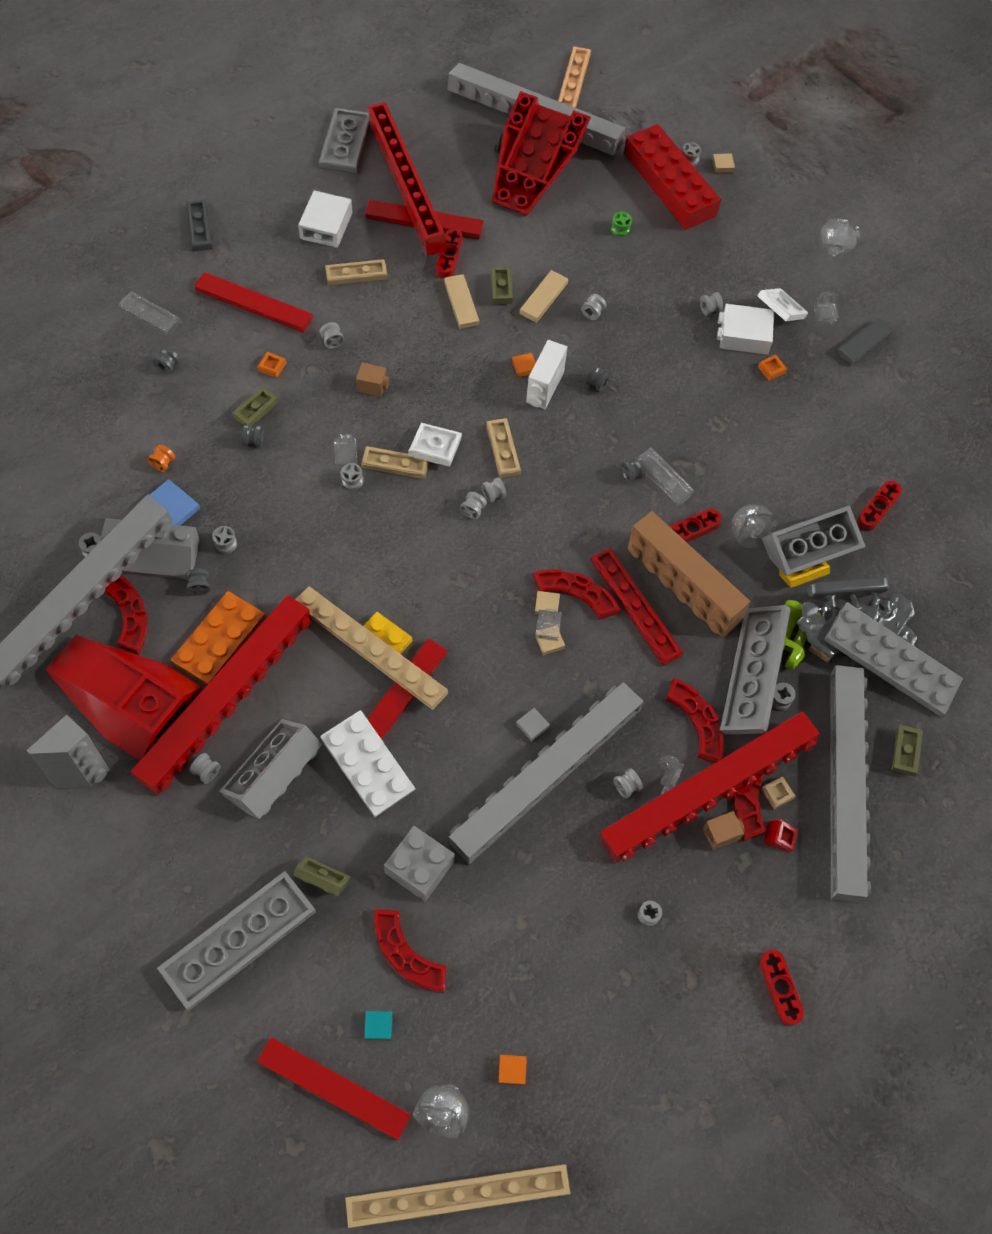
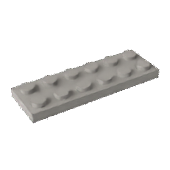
M848 602L842 606L824 639L940 717L946 714L963 680L962 677Z
M787 605L748 608L745 613L720 731L724 735L760 734L767 732L790 615V608Z
M284 871L157 969L189 1012L312 916L316 910L286 871Z

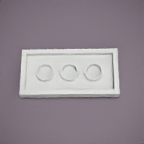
M361 710L320 736L321 741L374 818L415 791V787Z

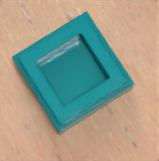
M366 1011L365 1040H391L393 1013Z

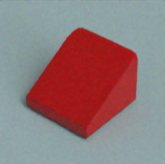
M781 819L769 821L764 843L781 850L793 852L798 829Z

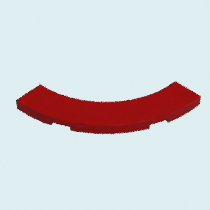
M764 774L758 777V781L748 788L743 786L738 789V793L734 796V813L736 817L742 820L744 825V834L741 837L743 842L765 834L767 831L761 817L758 801L759 788Z

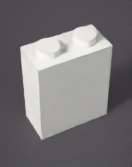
M313 191L298 224L300 239L338 248L352 215L351 199Z
M725 304L724 311H720L718 317V324H721V328L719 327L717 332V340H720V349L768 355L773 342L774 311L772 309Z
M547 340L529 376L526 403L534 407L546 409L564 373L567 346Z

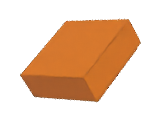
M266 352L257 366L258 372L277 379L286 365V359Z
M532 353L512 357V363L518 378L531 374L536 364Z
M776 354L758 363V368L769 381L787 372L786 366Z
M500 1055L498 1084L525 1085L527 1056Z

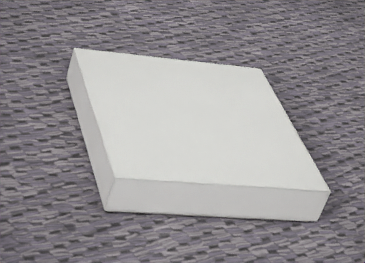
M781 288L761 290L757 295L785 321L805 319L808 314L803 307Z
M421 423L410 446L408 456L450 467L461 441L462 433Z

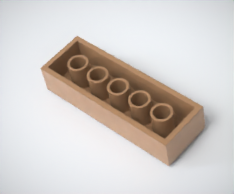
M651 511L633 526L627 547L630 554L634 558H638L649 572L654 573L665 587L670 588L682 603H686L698 618H702L714 633L724 638L742 622L751 601L660 517Z

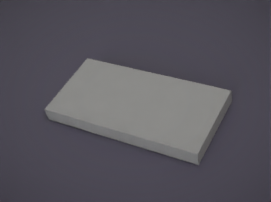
M340 108L334 109L318 162L319 168L357 173L370 127L368 113Z

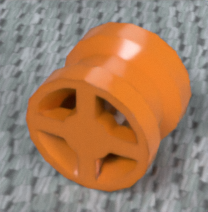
M159 444L155 447L154 454L149 455L147 461L156 470L166 472L169 462L174 461L175 454L166 446Z

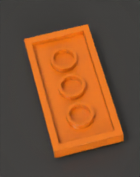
M227 591L171 658V663L207 686L266 618L265 613L230 591Z

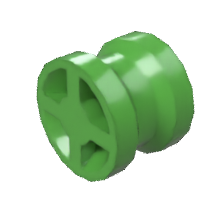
M621 211L614 214L611 231L614 235L623 237L629 234L632 224L631 215Z

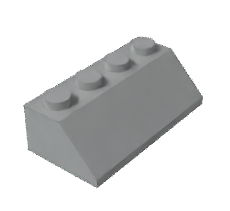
M850 505L773 532L762 538L769 559L785 576L866 547Z
M105 518L101 541L122 520ZM169 525L166 530L160 531L154 537V542L148 548H144L138 554L136 561L131 565H127L122 570V573L186 579V572L194 569L200 543L196 527Z
M68 715L63 717L26 750L56 789L92 787L95 783L101 782L110 770L88 734Z
M281 719L219 792L248 815L260 819L269 812L274 801L285 793L290 782L301 774L302 768L306 763L317 755L318 749L323 744L306 725Z

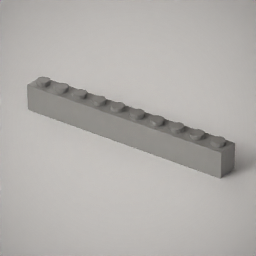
M458 63L448 74L447 90L510 115L519 92L522 91L538 97L539 105L571 116L574 110L591 116L580 143L610 155H614L623 144L626 129L623 126L461 63Z
M147 494L0 643L1 685L6 688L14 685L20 679L21 673L26 668L33 666L37 662L38 656L44 650L51 648L55 643V639L71 627L72 621L77 616L84 614L89 604L105 592V588L109 583L116 581L121 576L122 570L127 565L134 563L138 558V554L154 542V537L160 531L162 532L169 527L172 517L163 506Z
M836 665L830 674L831 900L861 904L871 892V883L867 881V872H869L871 865L870 857H867L870 834L866 830V824L869 823L870 812L866 810V801L869 798V787H866L869 766L865 764V756L868 754V742H865V734L868 730L865 712L868 701L864 698L867 678L864 677V668Z
M624 682L618 687L613 686L606 693L604 700L601 702L597 700L590 707V712L586 716L580 715L573 722V727L569 731L563 730L556 737V742L552 746L546 745L539 752V757L534 762L528 761L521 768L522 772L517 777L511 776L504 783V788L500 792H493L486 799V804L482 808L476 807L472 810L465 823L455 825L449 832V845L468 865L472 863L641 710L644 701Z

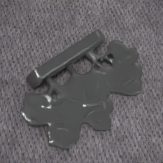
M888 578L821 582L806 588L810 599H827L828 601L821 608L810 601L804 602L801 607L802 617L797 621V624L801 631L806 632L808 641L813 646L818 647L829 658L840 652V650L824 640L837 617L835 609L841 610L835 605V598L851 597L854 607L913 646H915L918 639L913 630L906 626V623L915 615L912 600L906 599L899 592L893 593L886 601L881 600L877 596V594L885 593L890 589ZM872 595L871 606L858 603L856 596ZM879 604L884 606L883 611L880 610ZM831 607L833 614L831 618L827 620L825 619L826 610L830 611ZM822 610L821 616L818 615V611Z

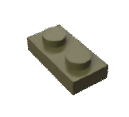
M491 267L492 304H513L511 267Z
M262 386L232 412L233 417L243 425L248 424L252 427L279 403L278 397Z
M904 725L897 727L891 771L914 777L918 774L923 730Z
M307 856L296 866L293 875L305 883L313 884L324 889L325 892L337 896L343 892L350 880V876Z

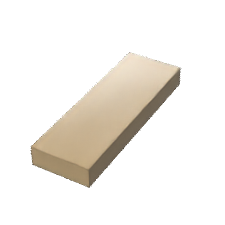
M385 259L325 265L328 286L388 279Z
M551 270L521 307L520 314L537 323L568 284V278Z
M464 274L444 278V284L459 329L478 326L479 318Z
M507 418L486 421L499 478L521 475Z
M367 446L361 462V468L420 479H425L429 461L410 457L407 453Z

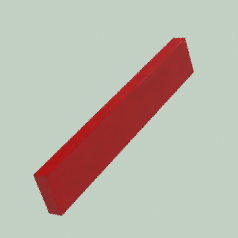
M369 199L365 212L366 219L414 227L406 206ZM435 211L444 233L450 229H458L462 232L463 237L480 240L484 220Z
M206 272L202 274L194 286L197 292L303 333L313 319V314Z
M608 548L592 556L591 562L660 663L665 666L682 657L683 651L612 549Z
M428 638L411 662L431 676L447 655L448 650ZM396 682L367 718L381 740H383L415 697Z
M272 1037L257 1060L259 1064L399 1141L411 1117V1114Z

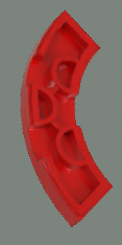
M560 569L533 572V578L539 591L574 596L586 603L594 611L598 620L620 614L621 610L612 595L605 588H601L594 583L593 579L585 575L563 572Z
M120 576L116 581L109 583L105 588L104 594L113 599L122 612L123 624L117 641L118 647L139 655L147 635V613L141 596L127 579Z
M673 678L666 701L680 708L694 724L699 739L697 758L712 763L718 762L723 758L724 736L720 731L719 718L716 712L699 695L697 690L683 681Z
M374 909V926L377 941L386 960L394 970L407 981L420 988L445 993L446 965L428 961L411 949L401 930L400 911Z

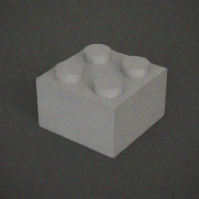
M413 826L384 864V872L391 879L426 902L453 865L455 854Z

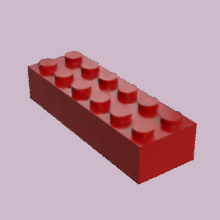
M659 124L626 136L623 154L685 230L717 217L721 199Z

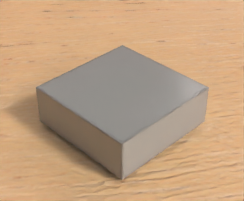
M535 708L516 722V725L531 742L550 727V724Z

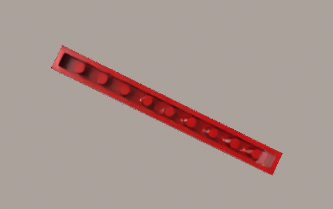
M386 102L367 106L370 126L426 255L430 256L446 251L445 233Z
M287 595L130 771L134 779L156 796L162 791H166L177 773H181L186 769L190 758L203 749L204 742L210 735L213 736L218 732L220 724L224 719L232 716L237 704L250 695L251 688L257 682L259 683L264 679L271 665L278 663L284 650L290 648L295 643L297 635L309 627L311 623L310 610Z
M802 711L602 830L600 840L615 863L621 860L626 862L636 855L635 851L642 847L648 849L657 842L656 839L664 835L667 837L674 833L678 825L683 822L686 825L691 823L698 817L697 814L703 810L705 812L711 811L718 805L717 802L721 799L729 800L738 793L737 790L745 786L748 788L758 781L757 778L765 774L768 776L778 769L777 766L779 764L792 762L797 757V754L803 750L805 752L810 751L817 745L816 741L820 733Z

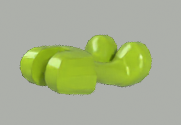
M788 600L784 604L790 608V615L783 649L790 652L786 659L784 667L793 670L805 656L803 647L807 635L806 632L798 629L794 641L789 640L797 621L802 616V604L794 600Z

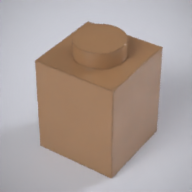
M361 363L356 378L357 392L382 397L384 389H388L390 380L387 377L386 368Z
M734 811L708 820L703 827V831L714 851L739 841L744 834V825L742 820L736 817Z

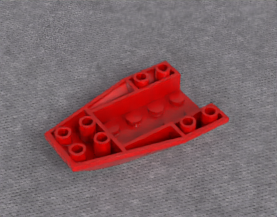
M520 91L504 127L492 203L528 216L575 155L591 116L574 110L571 116L539 105L538 97Z
M77 634L45 669L48 675L104 739L138 761L157 742L155 736L181 704L188 707L203 690V687L165 663Z

